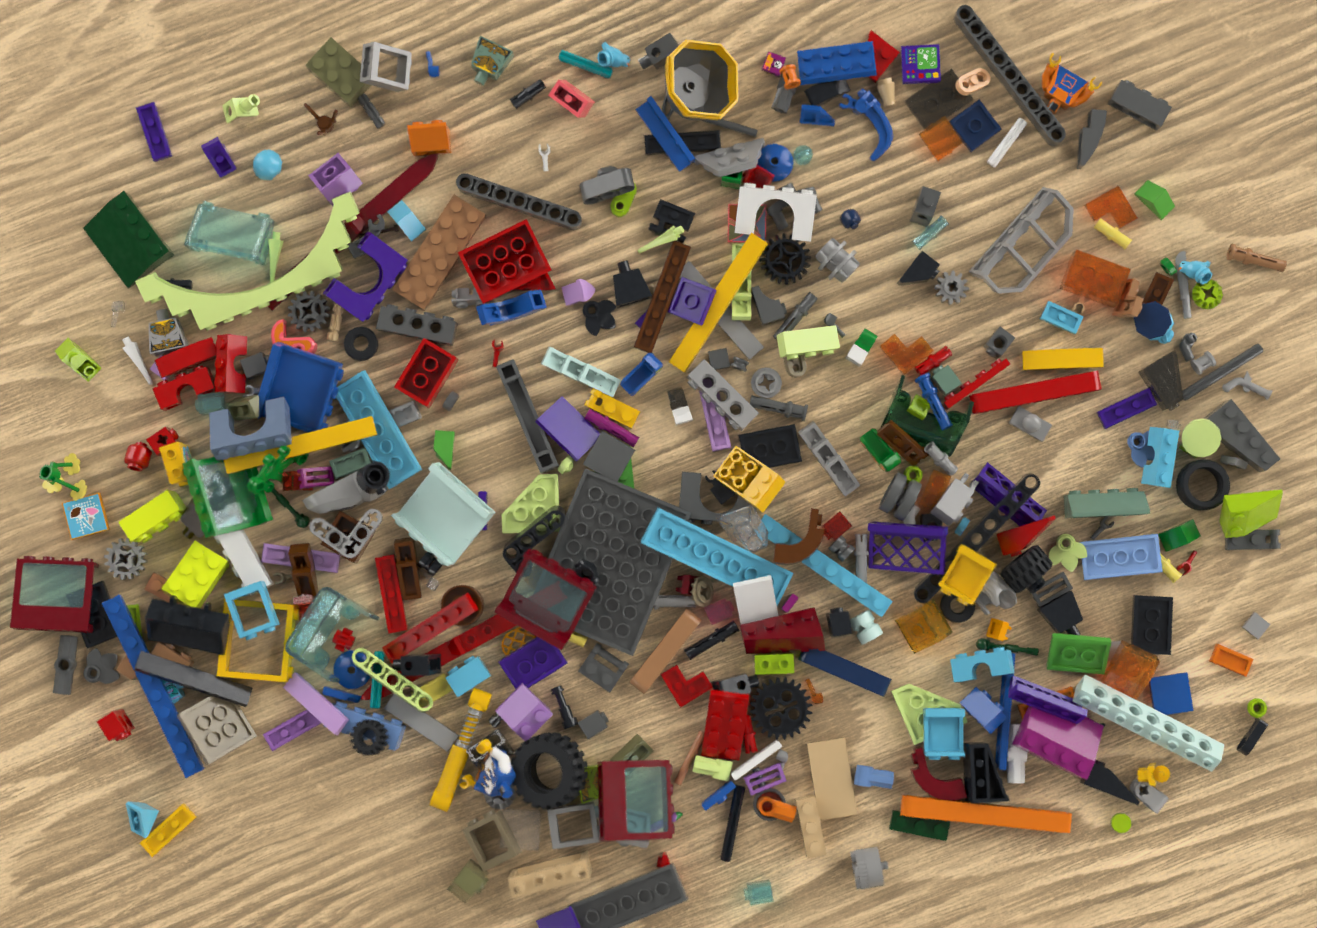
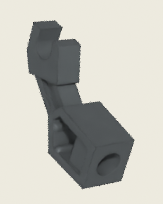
M381 214L377 215L379 223L376 225L373 224L371 219L368 220L369 232L376 237H379L382 230H385V221ZM363 237L348 245L354 259L366 255L357 248Z

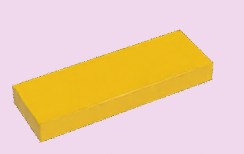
M183 803L157 826L147 838H144L140 845L151 857H154L197 817Z

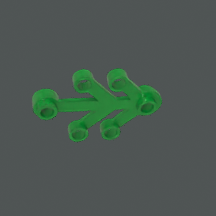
M286 445L280 446L277 450L279 454L277 459L271 454L264 457V467L256 477L254 476L249 479L247 490L254 494H259L262 490L266 493L271 492L275 484L269 479L277 480L280 483L286 482L289 474L284 469L294 462L299 466L304 464L309 454L289 458L283 462L285 457L289 455L290 448Z

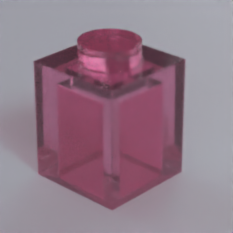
M725 598L704 607L711 625L733 616L732 611H735L731 601H726Z

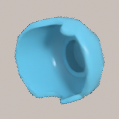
M263 150L255 156L253 170L255 175L261 180H273L281 172L282 160L275 151Z

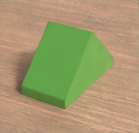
M1149 180L1134 194L1160 220L1175 207L1167 190Z

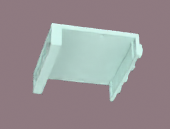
M440 462L432 463L428 468L431 472L402 509L391 516L399 527L405 528L409 532V536L412 539L420 541L427 552L433 553L440 564L451 566L456 563L495 514V511Z

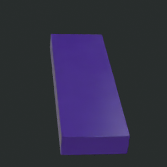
M155 102L136 107L153 161L157 162L172 157L173 155Z
M1147 388L1096 413L1103 428L1107 429L1156 406L1157 403L1150 388Z

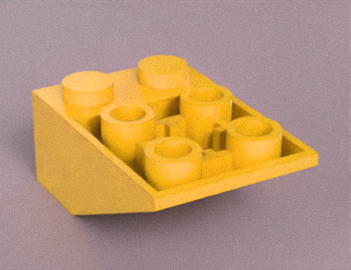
M737 446L734 447L713 475L714 478L762 513L786 483L779 474Z

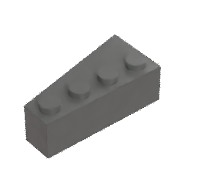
M1232 399L1223 402L1203 418L1212 421L1220 429L1221 443L1227 449L1233 451L1243 461L1248 462L1258 472L1268 470L1280 460L1279 456Z

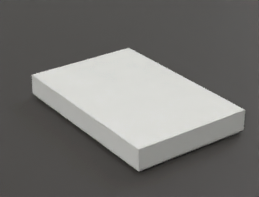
M771 575L733 583L741 625L778 616Z

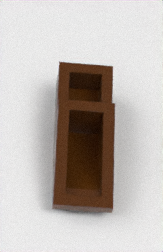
M411 537L395 539L396 566L402 600L422 598L415 540Z
M310 543L290 545L288 555L292 566L291 575L300 604L319 602V591Z

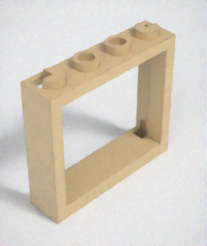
M588 850L512 869L508 877L512 898L590 879L592 866ZM585 872L586 876L580 878L579 873Z

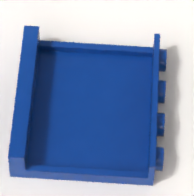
M281 342L274 343L258 394V419L266 418V400L284 397L290 407L291 427L306 432L328 428L326 421L333 411L332 400L337 397L339 388H337L338 380L341 381L344 370H342L343 363Z

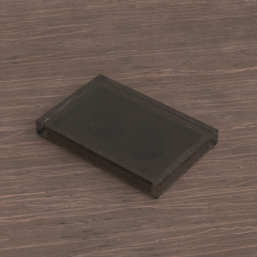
M950 69L941 76V82L930 83L905 100L906 105L925 132H928L973 101L971 95H961L956 90L955 84L959 78L953 69Z

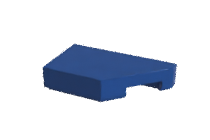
M804 104L801 106L799 123L834 127L835 120L821 106Z
M325 686L322 692L323 695L355 703L360 702L361 699L360 695L330 686Z

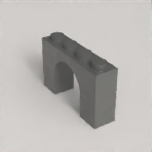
M682 472L679 507L692 512L689 523H693V520H701V524L712 525V522L716 521L720 522V526H732V523H739V527L751 528V525H755L756 508L740 496H737L734 507L727 512L714 513L706 509L700 499L701 473Z

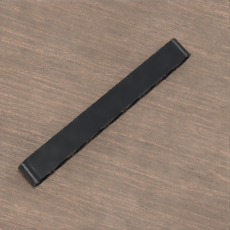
M1032 473L1025 474L945 556V563L954 560L961 544L977 552L1040 487L1038 476ZM1034 477L1036 480L1035 485L1031 488L1027 487L1025 483L1027 478ZM1020 491L1022 493L1021 500L1013 501L1012 494ZM1000 506H1008L1009 511L1006 515L998 513ZM989 519L995 521V526L992 529L985 528V522ZM973 534H981L982 539L979 543L971 541ZM940 562L933 569H940ZM929 573L915 587V599L919 603L930 601L942 588L938 584L934 585L931 583L932 576L939 575L942 580L945 574ZM920 589H925L928 591V595L925 598H919L917 592Z

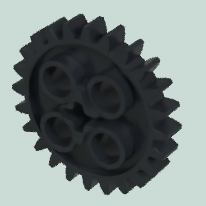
M776 677L775 683L769 679V685L762 683V690L756 688L759 694L752 695L756 702H750V705L755 707V709L750 710V713L756 714L752 721H759L756 724V728L762 726V734L768 731L769 738L772 734H775L776 740H778L779 735H782L783 739L786 740L787 734L794 738V731L801 734L799 728L806 729L803 723L804 721L810 722V719L806 716L812 714L807 708L813 705L807 703V700L811 697L804 696L807 690H799L801 687L800 683L794 686V679L787 683V677H784L783 682H780L779 677ZM788 690L791 692L792 697L790 700H782L781 694L783 691ZM768 697L774 700L771 708H766L763 705V701ZM793 701H797L796 705L784 708V713L776 711L768 716L765 715L766 712L777 709L779 703L785 706ZM793 708L799 711L796 719H791L788 715L789 711ZM773 716L781 718V723L778 726L771 725L770 720Z

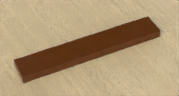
M677 241L672 242L634 344L635 349L646 353L653 352L691 246Z

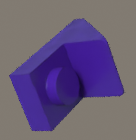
M218 137L201 145L202 150L220 178L237 169L225 145L221 143Z

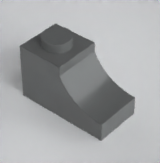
M759 286L752 287L751 293L762 326L784 320V314H787L785 304L780 303L779 299L773 300L763 294Z

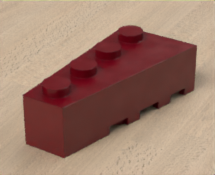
M815 607L739 625L746 654L771 653L776 650L785 653L789 652V650L801 649V652H808L809 649L826 651L824 636Z

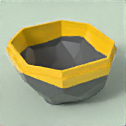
M685 39L666 58L665 90L670 106L683 118L715 121L722 119L738 102V63L722 44Z

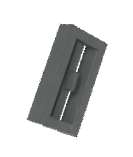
M1064 572L1045 581L1043 587L1061 577L1063 581L1039 594L1036 592L1031 593L1038 607L1073 589ZM1066 584V588L1040 601L1039 598Z

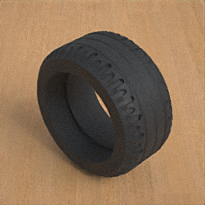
M1202 459L1190 462L1181 469L1176 479V489L1180 500L1189 508L1210 510L1223 503L1224 495H1228L1230 490V481L1227 472L1220 464L1212 460ZM1197 469L1210 471L1216 479V493L1208 501L1197 500L1189 490V478Z

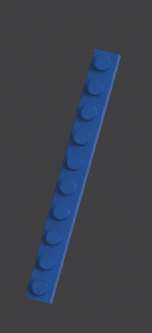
M119 594L103 602L102 605L134 669L140 651L147 653L149 651L122 595ZM134 671L185 778L204 770L205 768L190 737L177 717L178 712L163 680Z

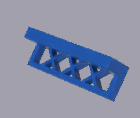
M652 96L648 97L646 102L636 109V112L676 169L681 172L695 162V157Z

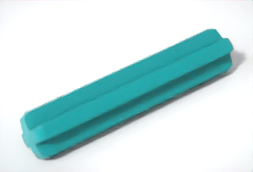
M561 50L558 57L562 62L610 79L613 73V69L610 67H602L597 62Z
M375 651L374 655L384 662V652ZM379 664L373 665L374 674L382 672V667ZM373 678L370 708L379 709L381 706L382 685Z

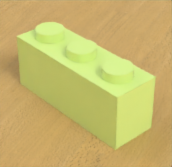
M836 325L785 331L776 335L780 358L787 357V360L799 358L798 355H805V358L814 357L816 353H822L823 356L834 354V350L840 348Z

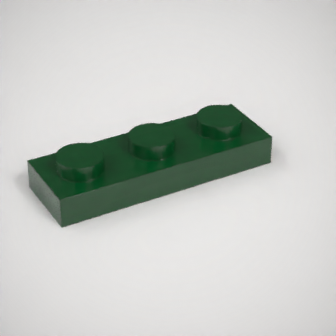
M892 810L889 829L947 841L950 822L902 816L900 811Z

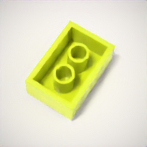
M166 490L118 523L131 542L146 543L153 538L152 535L157 531L160 533L169 528L168 524L175 520L177 522L181 520L187 507L176 491Z
M194 541L162 587V590L170 597L171 595L177 596V601L183 605L201 608L229 567L228 560Z

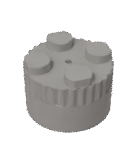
M878 847L851 851L856 889L884 886L882 870L888 869L887 861H880Z

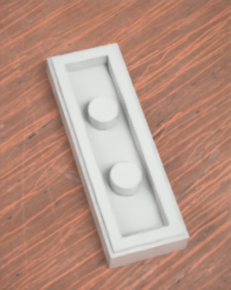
M774 740L733 770L731 776L736 781L780 749L782 745L778 740Z

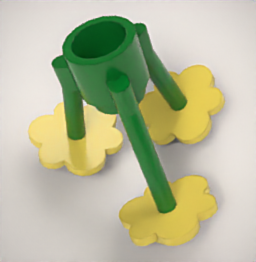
M74 453L64 458L65 463L51 462L50 465H44L40 469V479L45 480L42 487L48 493L61 491L63 485L72 489L70 496L74 501L82 499L86 494L87 485H85L84 480H80L73 486L61 478V473L57 468L63 467L64 471L68 472L69 475L79 473L80 460Z

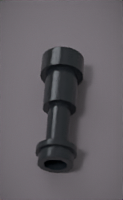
M560 685L552 688L551 694L556 696L560 707L559 712L563 720L561 723L565 730L577 725L578 721L573 716L570 706L567 705L562 693L564 688Z

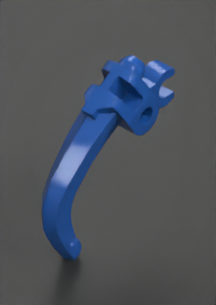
M861 89L858 92L860 97L858 100L853 99L848 94H843L842 98H846L848 104L840 103L839 107L841 109H851L857 115L864 113L879 134V143L870 156L871 161H876L887 151L893 140V131L889 120L880 107L881 104L869 90Z

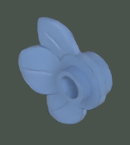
M1149 431L1143 434L1139 432L1132 433L1127 440V444L1132 450V460L1142 468L1146 465L1147 460H1154L1155 457L1154 448L1147 446ZM1134 439L1139 441V445L1134 444Z

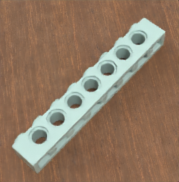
M1086 674L1077 684L1073 702L1211 772L1222 761L1224 744Z

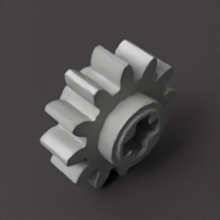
M952 271L950 276H948L944 272L943 278H937L940 284L935 285L934 288L939 289L936 296L942 295V303L947 299L949 305L953 303V300L959 304V297L966 298V294L963 291L969 290V287H964L968 280L960 279L962 273L955 276V271ZM951 284L954 285V290L952 292L949 291V286Z

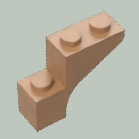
M158 642L150 653L192 667L195 663L190 660L192 657L184 651L180 653L175 649L176 646ZM126 655L116 670L131 680H137L138 678Z

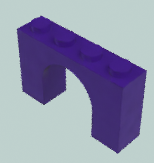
M368 231L357 245V248L376 262L379 269V278L376 285L367 292L358 293L333 278L323 292L325 296L362 322L372 316V309L376 304L379 305L385 297L383 294L387 289L392 288L396 282V276L407 267L406 262L408 261Z

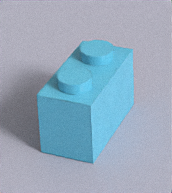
M471 656L463 661L465 663L463 667L459 669L456 666L447 672L449 676L445 679L457 697H460L492 676L480 656L476 658Z

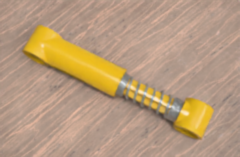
M474 687L468 701L469 714L466 715L467 719L464 720L466 722L462 725L464 727L461 729V735L459 734V740L457 739L456 744H453L429 806L448 812L471 752L469 744L472 743L471 739L474 738L473 734L476 733L474 730L477 728L476 725L479 723L478 720L482 717L483 712L487 711L493 694Z

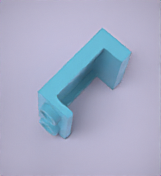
M923 708L924 755L929 756L930 760H940L941 756H948L949 760H960V756H965L963 750V717H965V709Z

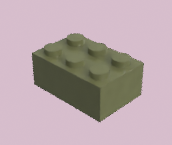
M332 37L306 64L308 70L350 108L358 101V97L363 95L372 86L360 82L361 63Z

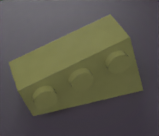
M470 859L447 890L466 903L475 892L479 894L489 880L486 878L489 872H483L480 865Z

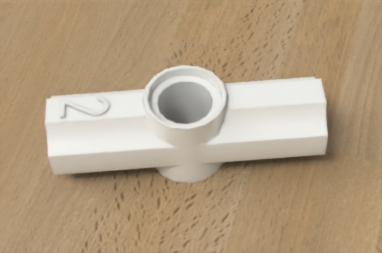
M1010 724L1007 755L1008 783H1025L1027 752L1012 745L1020 724Z

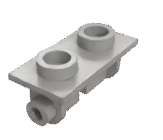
M456 288L452 290V298L455 299H451L453 306L457 308H467L468 305H475L476 307L483 305L475 288H473V295H469V288Z

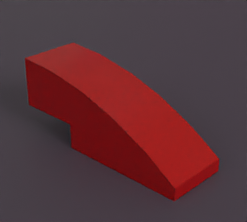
M212 337L175 350L154 361L161 378L216 359L217 348Z

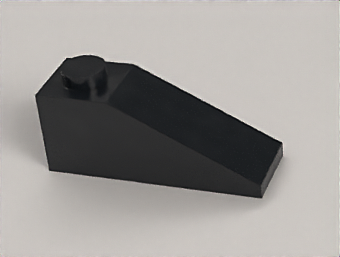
M1095 760L1088 779L1080 780V783L1139 805L1138 799L1110 769L1105 768L1106 763Z

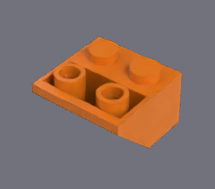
M433 120L429 124L413 122L412 125H407L413 156L451 153L450 130L446 122Z

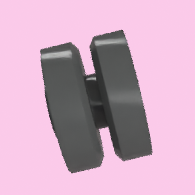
M897 472L890 482L878 509L889 513L896 504L893 516L904 521L918 498L922 484L912 480L904 489L907 476Z

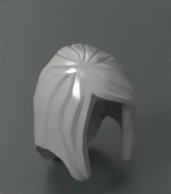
M993 571L975 602L984 614L989 615L991 613L985 607L986 605L993 604L996 607L1000 606L1003 609H1009L1016 605L1017 597L1014 590L1007 585L1000 575Z

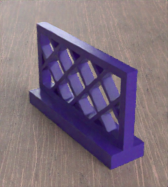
M876 521L868 523V531H870L868 568L945 574L948 527ZM875 535H881L886 540L881 547L875 543ZM895 536H900L905 542L899 549L891 541ZM913 538H919L924 543L918 550L910 543ZM933 539H941V547L935 552L928 543ZM888 543L895 550L889 558L881 550ZM906 545L914 552L908 559L900 552ZM925 546L933 554L927 560L919 553ZM878 552L885 559L881 565L874 564V556ZM896 554L904 561L900 566H895L890 560ZM915 555L923 562L919 568L914 567L909 562ZM934 556L940 562V569H933L928 564Z

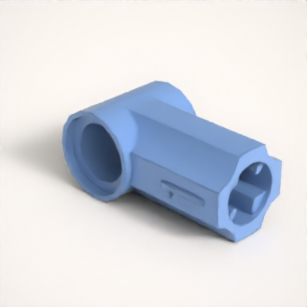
M864 765L856 766L855 785L892 789L894 772L878 770Z

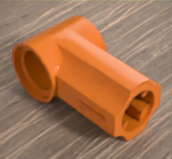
M763 796L757 801V808L763 815L793 822L797 806L772 799L768 796ZM770 801L771 808L767 811L762 810L763 802Z

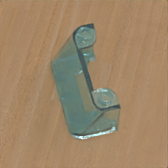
M203 201L202 204L197 206L184 246L192 251L213 252L242 258L246 261H254L255 264L265 266L269 249L268 239H271L275 221L270 219L269 214L259 213L254 215L216 207L214 203Z

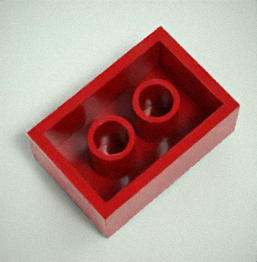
M423 338L394 388L430 409L459 359Z

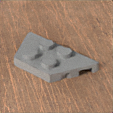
M764 138L737 143L734 146L718 148L715 151L694 156L695 165L702 164L704 170L712 172L717 177L756 168L758 159L762 154L761 148L765 147Z

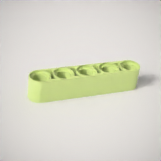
M358 648L353 652L352 662L363 672L417 711L427 712L431 709L433 700L429 694L368 650ZM357 653H364L366 660L362 663L357 662L355 656ZM379 664L382 667V672L374 674L371 671V666ZM390 675L396 676L398 683L396 685H389L387 677ZM411 687L413 695L406 697L403 694V688ZM426 698L429 701V706L421 708L418 704L419 699Z

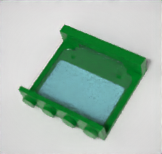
M215 457L197 461L196 459H191L182 464L183 473L187 478L189 492L193 497L195 511L199 516L201 530L205 535V539L262 525L273 520L264 490L259 494L250 493L247 490L249 479L259 474L257 467L227 474L224 460H216Z

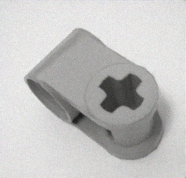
M1138 779L1130 784V792L1156 814L1159 813L1169 799L1158 789L1149 786L1147 782H1138Z

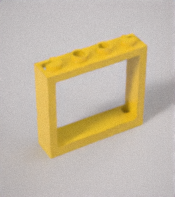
M224 599L223 613L229 614L230 626L225 655L219 654L217 676L288 682L294 672L291 662L295 658L296 653L293 641L297 639L298 633L297 628H295V621L299 619L297 605L272 603L274 609L287 610L281 675L229 671L234 622L226 599ZM234 600L236 606L265 608L263 602Z

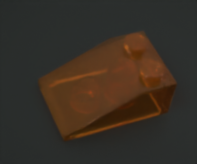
M1121 640L1100 682L1137 700L1152 679L1160 660L1156 655Z

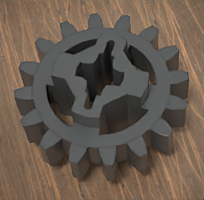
M303 291V296L296 294L297 300L291 299L293 306H288V309L292 311V313L288 314V317L294 318L291 324L297 323L296 328L300 330L303 327V331L306 333L308 328H310L311 332H315V327L321 330L320 324H327L324 319L325 317H330L326 313L330 307L324 306L327 300H321L322 295L317 294L315 297L314 291H311L310 295L306 291ZM305 300H310L308 303H301ZM319 305L321 307V315L318 314ZM297 308L300 311L299 319L297 317ZM306 309H311L313 313L310 315L307 314L305 311ZM316 320V322L308 324L309 321Z

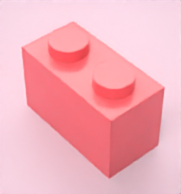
M558 80L548 95L578 118L586 117L595 103L594 100L567 80Z

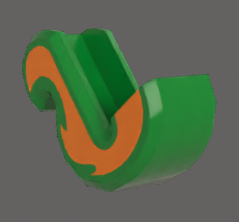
M875 428L870 429L860 437L863 447L868 450L874 461L883 471L890 472L901 463L899 454L893 452L890 446L877 435Z

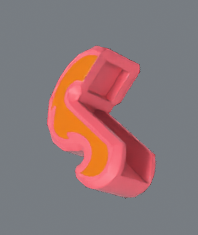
M278 320L271 330L273 344L281 342L313 354L316 352L317 343L311 337L287 338L286 320Z

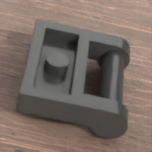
M597 642L578 672L610 693L629 663L626 661L622 662L603 649L602 645ZM596 654L619 668L617 673L594 659Z

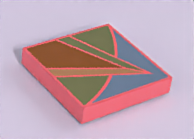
M728 204V243H745L749 237L748 234L735 233L738 204ZM761 205L756 213L754 234L765 242L766 205Z

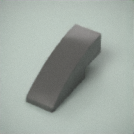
M1092 109L1088 113L1087 128L1083 127L1079 131L1077 169H1081L1087 163L1097 148L1106 123L1107 110Z

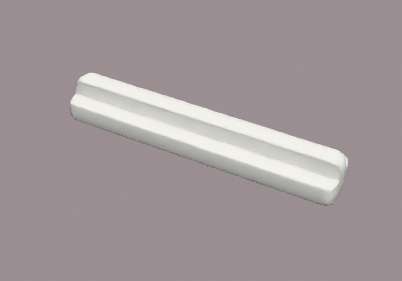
M1018 118L987 161L990 166H997L1027 125L1024 119Z

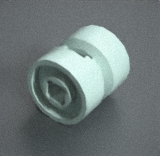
M870 609L850 620L853 631L858 632L856 636L861 645L868 643L883 633L878 623L873 622L875 618Z

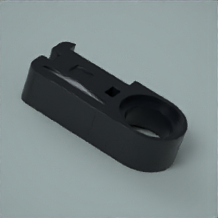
M1255 718L1254 723L1238 744L1237 751L1247 756L1253 750L1268 724L1260 718Z

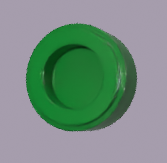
M1167 257L1160 261L1161 267L1169 276L1177 273L1175 266Z

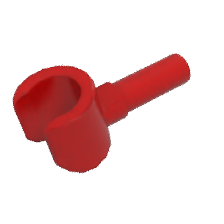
M493 340L494 359L492 367H496L499 354L503 350L504 345L503 341H501V346L497 348L495 347V340Z
M1193 550L1186 562L1176 567L1178 571L1182 568L1184 569L1182 576L1192 571L1191 563L1197 551Z

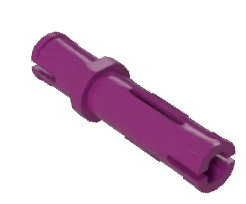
M591 408L585 416V419L598 426V429L609 432L633 448L640 438L609 420L608 416L604 417Z

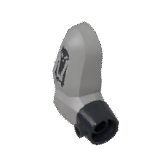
M373 461L355 473L319 490L302 501L308 510L318 514L353 509L364 502H371L380 498L388 491L389 469L385 464Z

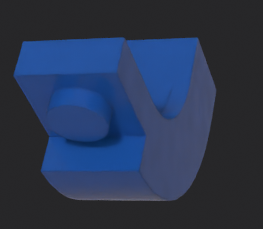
M541 290L528 291L509 300L476 307L481 324H490V326L526 317L547 308Z

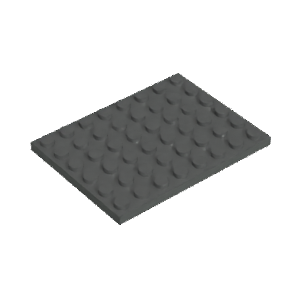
M585 469L548 559L556 560L559 566L573 571L576 569L574 565L581 559H584V561L587 559L588 562L596 566L600 580L595 584L597 588L574 631L634 656L673 561L672 557L642 544L641 540L657 507L689 522L692 512ZM544 569L534 594L559 580L560 582L565 580ZM588 569L582 570L585 576H591V572ZM577 588L570 597L568 596V598L548 608V610L567 621H571L586 592Z

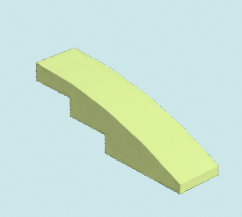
M732 242V262L744 243ZM751 271L732 300V320H751Z

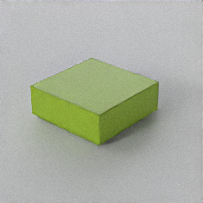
M916 394L907 412L924 420L931 407L926 399Z

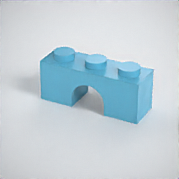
M1150 427L1147 446L1154 448L1155 457L1150 465H1144L1141 484L1171 488L1180 431Z
M1005 647L994 648L992 653H986V650L975 651L974 656L968 657L967 653L955 655L956 659H950L954 682L976 680V669L981 663H986L990 667L992 676L1015 673L1011 650H1005Z

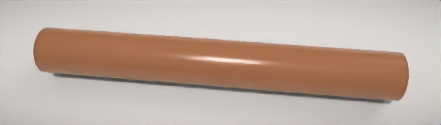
M699 730L674 781L675 784L681 786L703 742L704 732Z

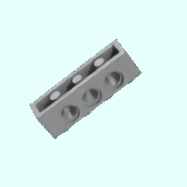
M705 359L687 376L689 380L687 383L694 390L699 389L703 393L701 395L707 403L712 402L716 406V412L722 417L725 415L730 420L728 423L735 430L739 429L742 431L759 414ZM704 379H710L713 386L706 388L703 385ZM718 392L725 393L726 400L719 401L716 394ZM731 406H738L740 413L738 415L732 414L730 411Z

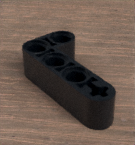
M558 505L551 507L505 544L503 558L516 573L520 567L519 564L524 559V553L528 549L534 548L564 523L565 510ZM553 514H560V519L557 517L553 519ZM542 524L547 529L541 532L536 527ZM527 536L530 537L532 541L530 543H524L522 541V538ZM513 548L517 553L510 555L507 553V550ZM530 561L529 568L526 569L523 577L531 574L533 569L532 561Z

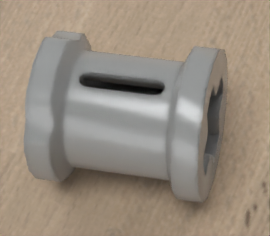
M1206 351L1198 359H1192L1190 364L1193 370L1198 375H1201L1205 369L1210 366H1216V361L1213 355Z

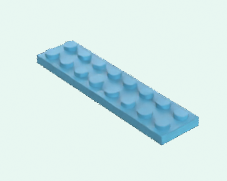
M658 507L641 540L642 544L732 587L733 583L771 575L777 606L794 574Z

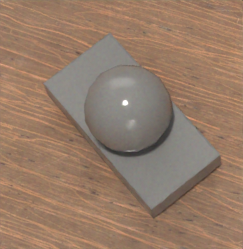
M1020 406L1017 407L1009 421V424L1041 442L1044 441L1052 427L1050 423Z

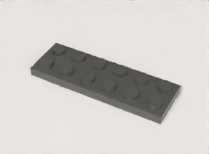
M671 863L572 903L567 907H572L581 928H620L688 900V896L674 863Z

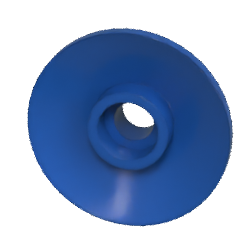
M770 144L763 147L757 165L775 175L772 182H778L788 177L793 168V157L790 151L779 144ZM776 158L778 164H772L771 160Z
M355 650L342 653L336 659L333 669L337 682L349 689L360 688L370 679L368 674L353 664L352 654ZM357 653L355 659L357 662L362 663L366 660V655L364 653ZM350 666L355 668L353 674L348 671Z

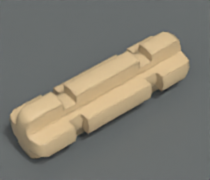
M334 304L332 309L334 313L331 314L329 324L330 332L327 334V339L330 341L338 340L339 334L337 332L340 331L341 314L344 312L341 306Z

